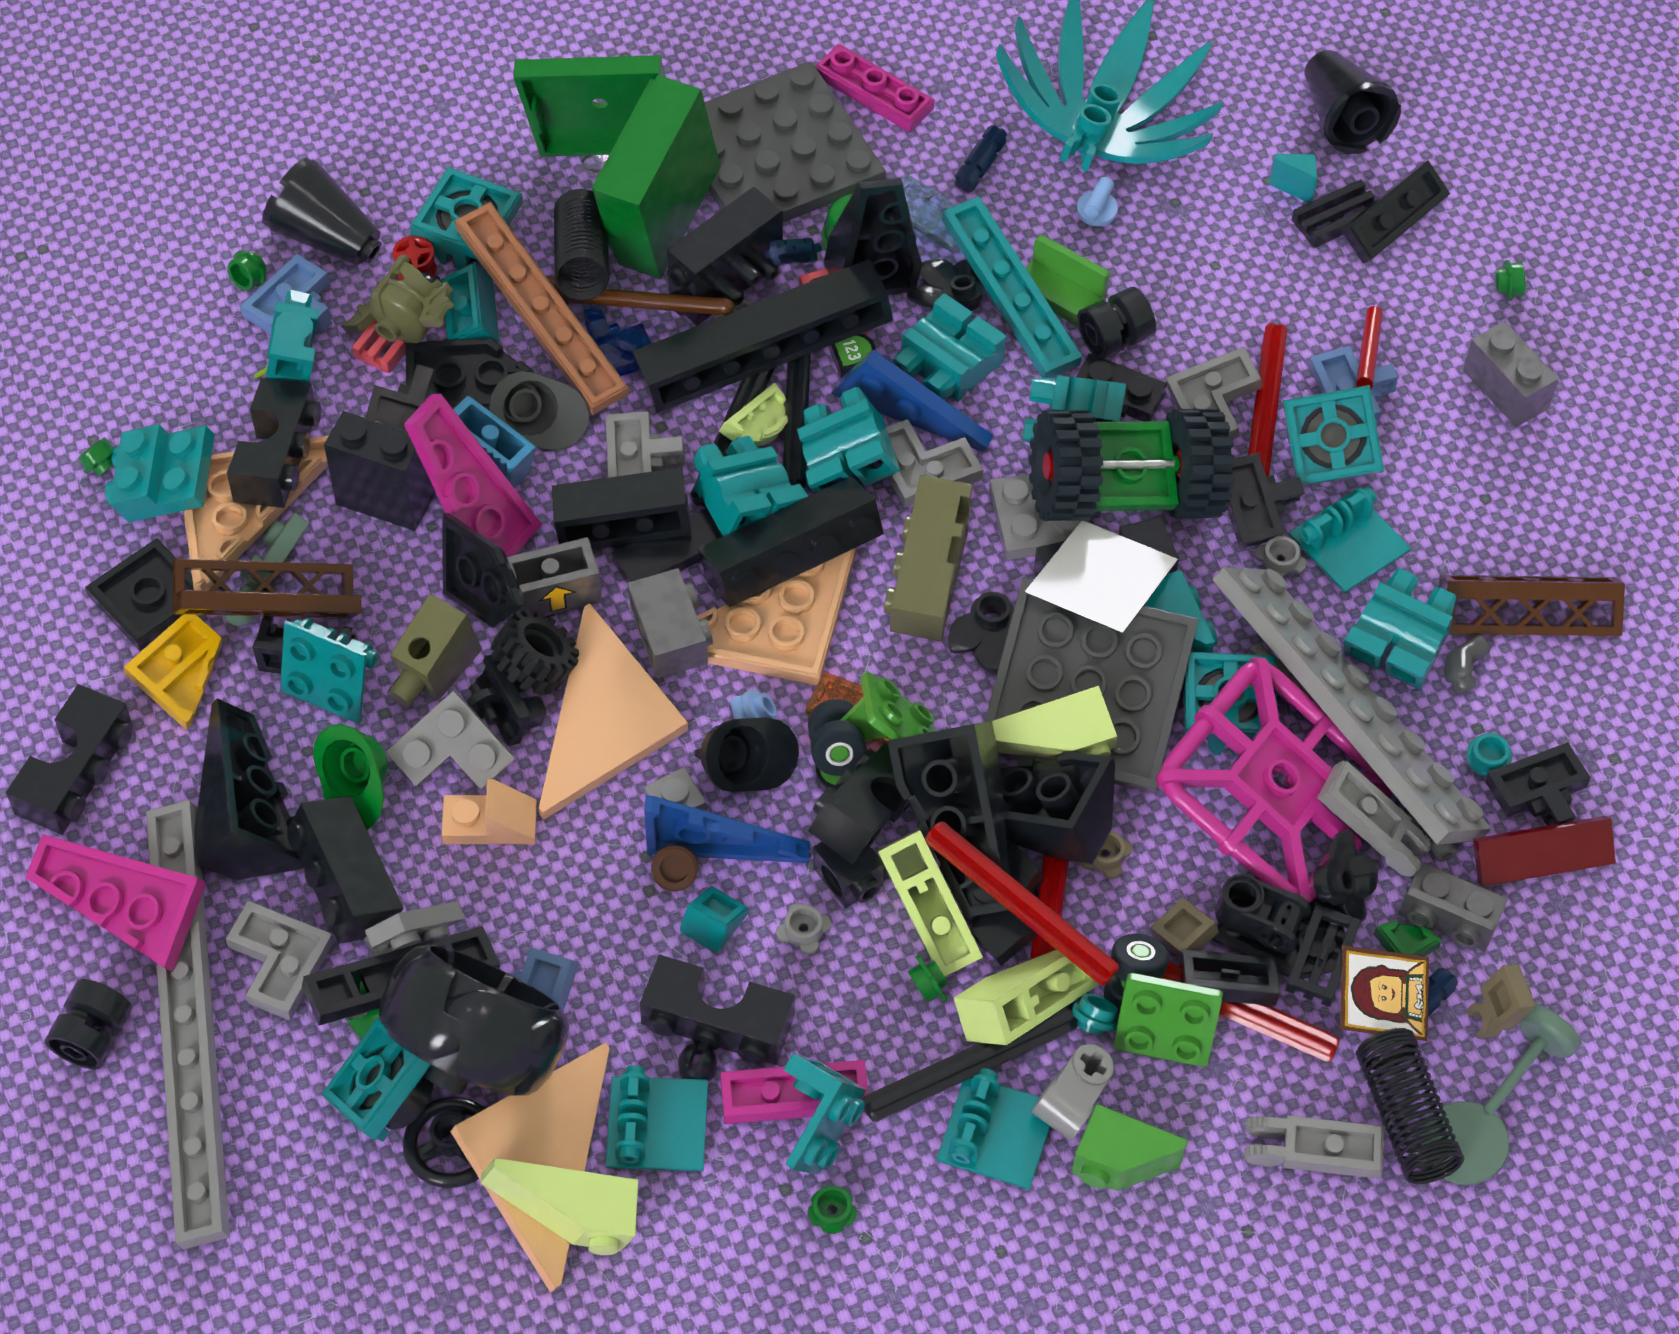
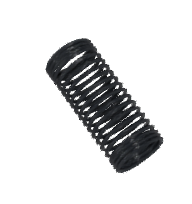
M574 189L562 194L554 207V277L556 286L567 297L581 301L593 299L603 293L608 287L610 279L608 237L593 191Z
M1406 1028L1387 1029L1365 1039L1359 1045L1355 1054L1360 1066H1362L1361 1069L1365 1074V1079L1368 1081L1367 1084L1371 1089L1370 1092L1374 1096L1373 1099L1377 1104L1376 1107L1380 1111L1379 1114L1383 1119L1382 1122L1386 1126V1132L1389 1134L1388 1137L1392 1142L1393 1149H1395L1394 1152L1396 1157H1398L1397 1160L1401 1165L1405 1180L1412 1184L1435 1182L1457 1171L1465 1158L1459 1143L1455 1141L1456 1136L1452 1133V1126H1449L1450 1121L1446 1118L1447 1114L1443 1110V1103H1440V1096L1436 1095L1437 1089L1434 1088L1433 1080H1430L1431 1074L1427 1072V1065H1424L1425 1060L1421 1057V1050H1418L1419 1045L1413 1031ZM1403 1045L1398 1049L1391 1051L1387 1054L1376 1056L1382 1051H1385L1389 1048ZM1380 1047V1048L1377 1049L1376 1051L1372 1052L1368 1057H1365V1056H1367L1371 1051H1373V1050H1375L1376 1048ZM1414 1059L1411 1063L1400 1065L1387 1072L1379 1073L1384 1069L1394 1067L1407 1060ZM1411 1067H1417L1413 1071L1402 1073L1389 1080H1383L1388 1076L1401 1073ZM1413 1075H1419L1415 1079L1407 1080L1393 1087L1385 1088L1392 1083L1405 1080ZM1417 1082H1423L1419 1086L1406 1089L1395 1095H1389L1394 1091L1407 1088ZM1419 1090H1425L1421 1094L1411 1096L1400 1102L1392 1103L1398 1098L1411 1095ZM1429 1097L1423 1102L1413 1104L1401 1110H1396L1400 1106L1413 1103L1421 1098ZM1426 1105H1431L1429 1108L1425 1110L1415 1112L1411 1115H1408L1407 1117L1398 1118L1405 1113L1417 1110ZM1434 1113L1433 1115L1427 1118L1420 1119L1408 1125H1402L1407 1121L1419 1118L1425 1114ZM1438 1120L1432 1125L1425 1126L1413 1132L1405 1133L1411 1128L1424 1125L1430 1121ZM1440 1128L1438 1131L1434 1133L1425 1135L1415 1140H1409L1416 1135L1426 1133L1432 1129ZM1443 1136L1442 1138L1425 1144L1421 1147L1412 1148L1418 1143L1428 1141L1434 1137ZM1399 1137H1403L1401 1141L1397 1140ZM1452 1156L1449 1160L1445 1161L1444 1163L1426 1170L1413 1171L1416 1168L1427 1167L1437 1164Z

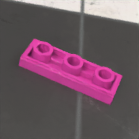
M839 43L815 66L826 84L909 133L934 109L935 99Z

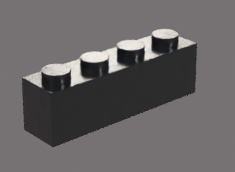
M851 476L697 549L708 585L730 608L883 535L884 531L876 499Z

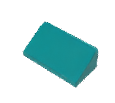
M474 262L442 278V283L448 282L453 289L450 293V300L454 303V307L447 310L445 314L447 340L491 338L496 343L499 342L494 285L490 275Z

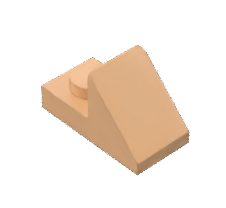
M487 779L486 795H444L443 844H536L537 799L494 779Z

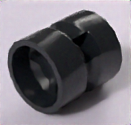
M1134 286L1111 295L1108 302L1101 300L1082 308L1077 314V323L1084 343L1093 355L1103 359L1124 350L1126 344L1130 346L1153 337L1156 333V320L1151 305L1145 295Z
M80 979L75 983L63 1005L67 1014L57 1016L44 1041L46 1046L62 1059L82 1068L96 1070L102 1067L114 1044L110 1035L119 1034L132 1010V1005L122 994L105 984L93 980Z

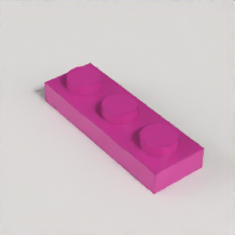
M865 1060L823 1063L867 1089L864 1096L868 1094ZM785 1067L720 1072L724 1124L812 1117L821 1099L815 1100L793 1087L792 1085L796 1078L783 1070Z

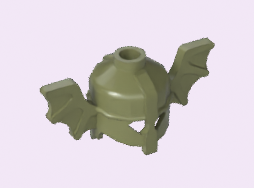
M399 255L389 269V273L376 284V288L370 297V302L364 305L359 304L356 307V313L347 322H343L341 327L346 333L362 332L376 320L375 330L385 340L394 342L398 339L406 343H418L425 337L430 328L441 327L444 324V315L447 310L454 307V303L450 300V293L453 289L448 282L441 283L438 279L430 283L417 268L409 263L410 258L407 255ZM402 273L404 280H394L398 275Z

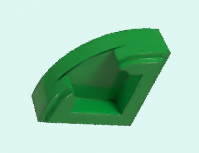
M1399 921L1381 924L1376 927L1374 936L1387 951L1426 956L1438 949L1442 941L1438 935L1424 926L1419 928L1408 924H1399Z

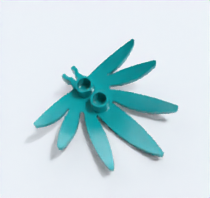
M1080 0L1068 1L1059 38L1057 67L1063 104L1035 51L1020 16L1015 24V35L1019 57L1027 80L1017 69L1001 44L998 46L996 57L1004 79L1022 109L1043 130L1065 142L1059 160L1067 162L1068 157L1075 156L1078 151L1082 153L1080 159L1083 161L1080 169L1088 171L1094 155L1121 163H1155L1184 156L1210 144L1213 133L1188 139L1170 140L1181 137L1211 120L1220 113L1224 102H1219L1177 119L1140 130H1133L1155 118L1180 95L1199 70L1212 44L1208 42L1201 46L1142 94L1123 114L1118 113L1130 94L1142 63L1151 25L1154 0H1146L1121 31L1102 61L1086 100L1082 98L1084 49Z

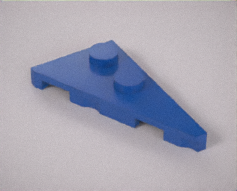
M875 350L868 353L839 379L831 392L834 396L840 398L843 392L859 387L880 414L899 421L908 419L912 426L952 441L965 437L971 448L981 452L987 449L994 436Z
M646 795L644 815L647 855H655L666 844L682 843L690 847L699 858L809 863L810 841L656 796Z

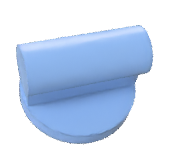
M1101 177L1093 191H1089L1079 198L1077 214L1086 224L1105 226L1116 218L1118 204L1116 199L1110 195L1114 187V182L1110 178Z
M750 689L743 695L736 696L730 701L734 719L762 717L775 719L777 716V710L772 699L767 694H761L755 689Z

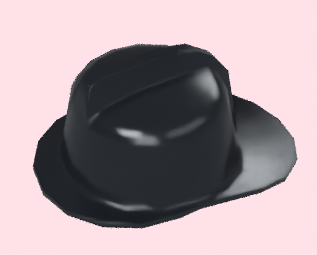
M767 717L740 718L723 722L712 728L706 734L701 748L694 750V755L701 759V765L710 780L722 791H763L779 787L791 777L797 767L799 747L795 734L781 720Z

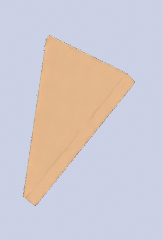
M328 436L310 438L308 457L301 459L299 465L298 487L296 491H290L285 508L234 503L227 477V471L234 451L212 455L204 506L184 510L190 559L237 560L328 467L324 443ZM191 570L195 591H207L214 584L201 570ZM226 571L213 572L220 578Z
M858 547L730 608L726 604L718 609L713 607L697 615L698 620H707L713 639V644L707 646L708 663L819 686Z
M590 603L584 606L575 645V648L579 650L578 663L568 676L539 804V814L543 820L688 731L686 719Z
M606 1042L553 1071L550 1078L538 1091L525 1096L509 1095L452 1128L451 1134L480 1180L481 1173L494 1158L585 1171L610 1049ZM485 1187L549 1292L555 1291L562 1284L570 1243Z

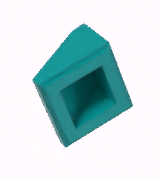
M1274 154L1269 185L1303 201L1312 202L1317 182L1315 154Z
M710 886L688 904L680 931L709 950L717 953L727 943L748 915L750 909L717 888Z

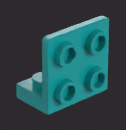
M793 1053L783 1069L796 1078L792 1086L815 1100L820 1098L821 1102L790 1154L786 1166L795 1171L819 1174L822 1168L827 1170L838 1156L841 1145L837 1141L845 1127H852L862 1114L865 1102L861 1099L867 1089L818 1060Z

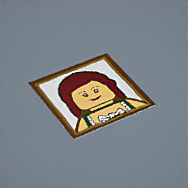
M1342 945L1340 1030L1376 1034L1387 1029L1406 1028L1413 1031L1416 1040L1427 1041L1429 957Z

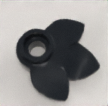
M936 258L922 262L920 276L923 283L906 294L907 299L933 308L934 302L945 293L968 310L973 311L981 305L985 289L966 259L960 260L954 265L947 260Z
M986 592L977 598L971 606L970 613L954 620L948 636L950 652L965 653L974 651L975 659L980 666L992 674H997L1014 612V607L1008 598L999 592ZM988 613L997 614L999 617L990 618L985 615Z
M1348 829L1342 830L1334 835L1330 841L1329 859L1323 865L1317 866L1314 871V889L1321 901L1329 902L1335 906L1338 905L1343 914L1360 919L1361 922L1366 919L1364 897L1371 895L1375 891L1378 883V870L1372 858L1367 855H1358L1353 832Z

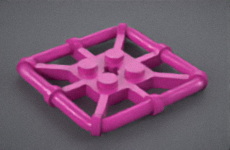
M1253 657L1236 671L1210 705L1202 706L1194 716L1195 723L1166 757L1160 772L1156 774L1157 787L1163 790L1172 803L1219 844L1217 849L1223 855L1227 856L1230 854L1258 880L1281 890L1294 892L1310 903L1318 896L1313 885L1314 872L1308 879L1300 831L1307 822L1311 820L1331 839L1342 830H1351L1354 834L1356 851L1358 852L1362 847V837L1351 827L1346 826L1317 798L1332 768L1312 751L1325 734L1366 771L1360 773L1389 799H1391L1393 792L1312 698L1279 669L1269 664L1266 658ZM1249 684L1254 686L1261 725L1260 730L1252 740L1224 716ZM1274 690L1313 724L1311 730L1302 741L1279 721ZM1209 734H1215L1238 755L1228 770L1181 769ZM1281 772L1286 777L1283 783L1288 789L1280 788L1274 782L1272 774L1276 775ZM1184 787L1225 788L1248 810L1235 827L1230 830ZM1258 819L1281 838L1288 881L1242 841ZM1329 852L1319 865H1323L1329 859Z

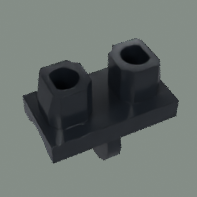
M487 655L483 659L485 669L476 678L475 683L469 687L472 696L466 702L481 719L485 718L488 725H497L508 746L520 744L525 730L542 725L547 709L540 697L532 696L522 699L519 693L525 690L520 688L521 682L517 679L513 683L507 679L509 673L507 671L501 673L497 668L500 661H493L492 656Z

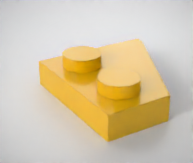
M183 614L124 666V674L187 730L193 723L220 652L222 637L197 615Z

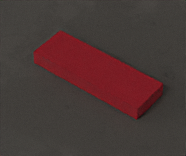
M1607 816L1473 838L1478 884L1483 887L1616 864L1612 820Z

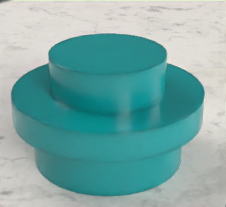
M1486 733L1470 742L1466 751V761L1475 773L1486 777L1488 771L1510 764L1512 762V751L1508 742L1503 737L1494 733Z
M1084 994L1080 1002L1074 1003L1072 1007L1073 1016L1077 1019V1025L1084 1031L1095 1035H1102L1104 1031L1111 1032L1116 1029L1118 1024L1116 1018L1118 1008L1111 1001L1098 995Z

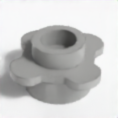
M1274 537L1266 545L1258 546L1255 551V558L1263 562L1266 569L1274 570L1282 578L1293 572L1302 573L1306 569L1307 562L1305 558L1300 557L1299 545L1289 537ZM1277 558H1283L1284 561H1278Z
M796 903L790 906L785 917V923L777 927L776 936L781 943L790 942L800 947L802 953L813 954L819 949L818 941L823 933L830 931L831 920L827 915L820 914L811 905ZM801 926H807L808 930L802 932L799 928Z

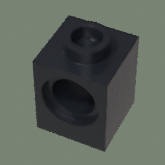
M823 842L813 847V869L845 909L857 901L864 903L870 900L880 891L881 886H883L884 863L871 847L853 865Z

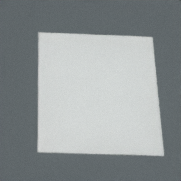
M1082 520L1025 592L1123 633L1178 559Z

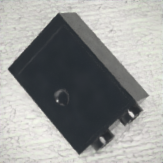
M752 187L667 249L669 294L728 298L734 303V306H737L744 300V291L752 285H756L760 279L765 278L767 281L775 279L778 275L779 265H775L772 259L767 260L765 251L770 250L769 243L771 241L783 240V210L756 187ZM675 311L680 316L685 315L697 326L713 315Z

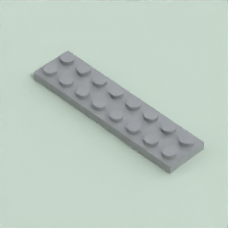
M1223 567L1213 578L1215 584L1437 845L1473 842V838L1484 837L1492 829L1482 818L1484 814L1480 806L1471 798L1463 796L1453 784L1454 777L1450 771L1443 765L1434 762L1424 750L1426 748L1424 741L1416 733L1406 729L1396 718L1397 711L1394 706L1386 699L1377 696L1368 685L1369 678L1359 667L1350 664L1340 653L1342 648L1338 641L1330 634L1322 632L1313 621L1314 614L1302 602L1295 600L1285 589L1287 583L1282 576L1271 569Z

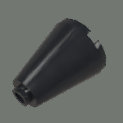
M1333 50L1321 51L1308 61L1304 75L1325 136L1335 150L1344 154H1361L1368 151L1365 146L1376 140L1381 144L1396 128L1401 115V105L1398 103L1395 91L1389 85Z
M307 157L294 164L279 182L285 187L280 196L276 198L272 194L270 195L263 211L262 223L271 231L354 265H359L363 261L366 263L371 262L382 246V243L379 241L380 231L319 162Z

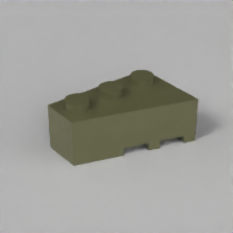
M920 474L912 514L906 516L903 527L902 541H905L904 550L897 551L893 577H898L896 587H888L884 603V613L891 614L890 632L942 642L968 535L972 484Z

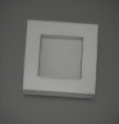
M685 767L644 786L645 797L646 795L656 796L707 811L706 800Z

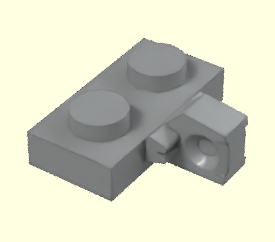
M648 411L606 415L608 478L663 470V468L685 465V448L682 436L661 438L660 434H651Z
M458 901L401 912L366 929L367 937L364 939L368 944L372 957L414 945L420 941V938L424 943L450 935L448 927L465 919Z

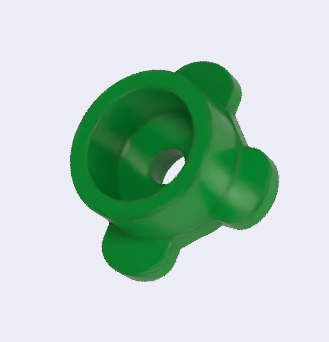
M919 954L915 956L919 964L910 969L908 973L926 1002L929 1003L939 996L944 1003L948 1001L942 988L949 985L936 962L933 960L926 965Z

